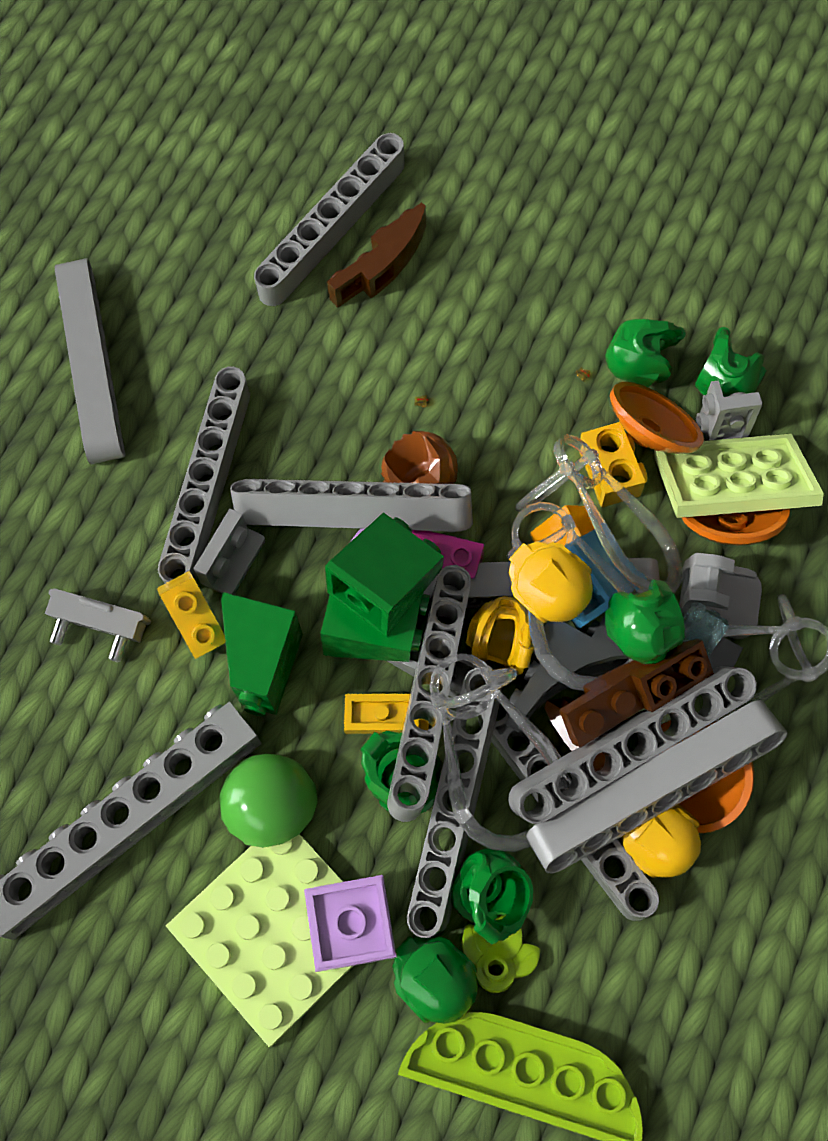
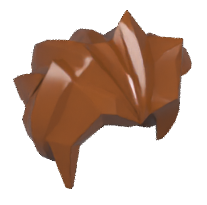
M413 431L412 434H403L400 440L394 441L391 451L390 449L387 451L381 465V474L384 477L383 482L454 484L457 480V458L450 444L437 434L425 431Z

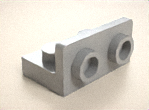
M719 380L711 381L707 395L703 396V406L701 412L697 413L696 423L702 433H704L706 441L749 437L762 407L759 392L749 394L737 392L724 397Z
M229 509L193 568L201 584L221 594L225 592L234 595L263 547L265 537L247 528L241 513Z

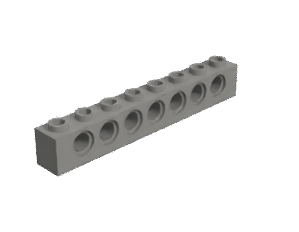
M230 701L224 706L217 705L204 716L205 721L194 729L188 728L181 732L174 739L175 744L164 753L157 752L150 756L144 762L142 770L133 777L126 776L119 780L112 787L113 792L102 801L95 800L88 804L81 811L80 818L71 825L66 824L57 828L50 834L48 838L50 841L38 850L28 851L17 860V867L6 875H0V937L11 940L17 938L262 744ZM213 736L222 737V744L217 750H205V744L209 738ZM184 759L191 760V768L186 774L175 775V767L180 761ZM153 783H160L158 796L152 800H145L144 793L146 788ZM122 807H128L129 815L127 820L122 824L115 825L113 818L116 811ZM96 831L97 841L95 845L88 850H84L82 847L83 838L89 832ZM63 856L65 860L64 868L60 873L52 875L50 867L53 860ZM30 881L32 885L31 894L27 899L20 901L18 896L19 889L22 884Z

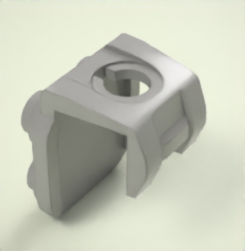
M694 553L683 564V583L679 602L682 615L720 636L735 639L749 637L756 629L761 601L762 586L757 574L750 569L734 566L735 560L714 554Z

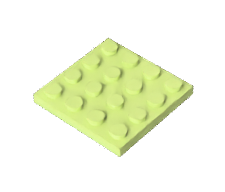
M300 834L280 845L264 848L250 846L166 925L174 937L269 1048L287 1033L353 967L349 966L322 972L315 971L304 889L341 883L343 881Z

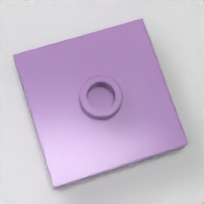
M383 875L304 889L316 972L397 958Z

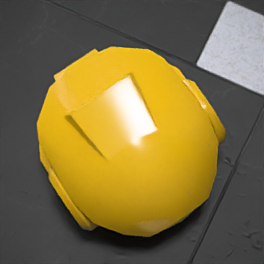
M538 541L527 545L523 543L509 558L511 564L508 573L512 581L511 590L514 597L542 623L573 620L591 601L593 592L592 569L563 544L555 542L546 544Z
M502 596L485 603L471 619L467 632L466 644L472 649L473 660L481 663L491 660L503 664L509 675L523 674L524 669L530 665L534 649L531 642L536 616L513 597Z
M677 804L623 835L621 842L636 865L652 878L675 877L684 874L694 864L701 852V841L697 830L699 821L680 804Z

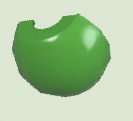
M276 754L251 756L244 759L225 779L220 792L221 820L228 831L243 841L245 845L264 848L284 844L299 835L312 820L318 802L316 786L304 767L291 758Z

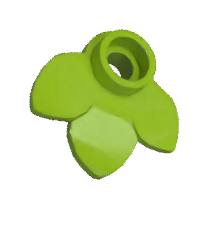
M505 915L497 918L496 920L503 919ZM468 924L462 937V950L477 967V981L483 989L493 993L503 992L513 984L515 978L528 976L537 967L540 948L531 944H522L521 929L504 941L490 944L474 931L475 925ZM492 965H498L502 968L503 973L499 976H494L490 974L488 968Z

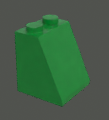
M383 512L326 564L325 572L327 593L387 637L440 573L444 556L435 543L428 539L422 541L411 533V528L398 517L392 519Z
M223 592L221 604L230 687L240 704L245 706L244 711L260 717H265L266 712L277 715L303 636L296 612Z
M422 593L387 637L330 595L321 630L323 655L409 662L411 651L419 652L423 630L416 627L419 616L426 617L430 595Z

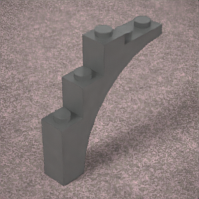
M605 615L601 622L594 619L586 634L565 622L548 621L545 627L540 625L536 627L531 642L534 646L530 661L532 663L524 676V680L528 683L523 691L516 688L510 697L506 709L511 712L506 725L520 732L534 712L555 694L579 681L605 674L633 661V659L625 656L620 648L607 636ZM683 616L685 625V638L683 642L694 639L703 640L712 669L719 666L734 667L743 648Z

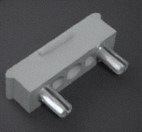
M55 588L49 590L51 597L45 614L57 619L50 638V642L56 645H62L69 623L114 635L115 639L108 658L112 661L120 662L127 641L131 640L140 643L146 625L151 623L149 617L140 612Z

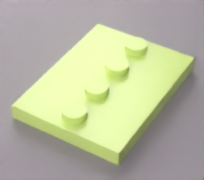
M792 434L704 441L696 452L687 454H674L654 450L656 464L677 518L822 506L824 493Z

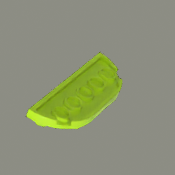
M467 1012L455 1022L434 1024L412 1044L397 1074L601 1141H642V1117L637 1098L634 1096L622 1071L609 1057L581 1041L502 1016L482 1012Z

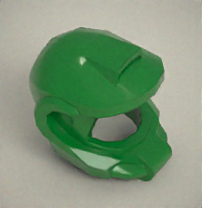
M633 319L620 324L605 353L608 369L618 379L646 387L651 386L653 383H662L668 380L672 368L669 361L660 354V351L670 346H676L686 336L684 328L677 327L674 323L659 320Z
M721 327L717 330L713 341V350L699 374L695 387L704 396L707 395L711 381L719 380L724 397L737 392H744L746 394L756 393L767 371L763 367L765 355L757 352L746 357L733 352L731 332L728 328Z
M653 579L649 585V590L634 595L631 592L628 594L622 591L614 593L608 601V609L605 611L607 636L620 648L625 656L642 664H655L662 661L669 651L683 643L685 625L682 611L666 581Z
M384 731L379 734L374 732L360 749L362 752L361 765L366 774L364 780L373 796L379 800L380 806L388 812L387 800L402 732ZM417 755L406 756L407 762L414 767L425 765L424 761ZM436 755L429 795L421 813L428 811L434 805L441 776L439 770L441 760L438 755ZM409 792L398 794V798L403 804L410 806L417 804L413 794Z
M502 848L483 849L470 855L463 863L453 883L451 904L459 915L475 923V932L490 944H495L498 941H504L521 929L533 903L534 890L532 881L524 868L510 853ZM499 915H505L503 919L495 920Z
M409 936L395 950L397 958L394 959L392 967L395 974L394 986L396 993L424 1023H429L430 1021L443 1024L455 1022L474 1004L478 989L477 967L448 939L442 937L422 938L419 936L412 938Z

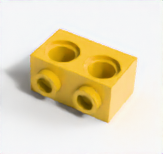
M617 422L582 432L578 450L601 508L640 497L647 482V472L643 463L637 462L634 455L635 444L633 437L629 433H625L621 423ZM610 446L614 448L615 451L607 452L604 451L601 447ZM613 476H623L628 482L620 483Z
M190 571L157 588L162 601L195 659L226 643L225 634Z

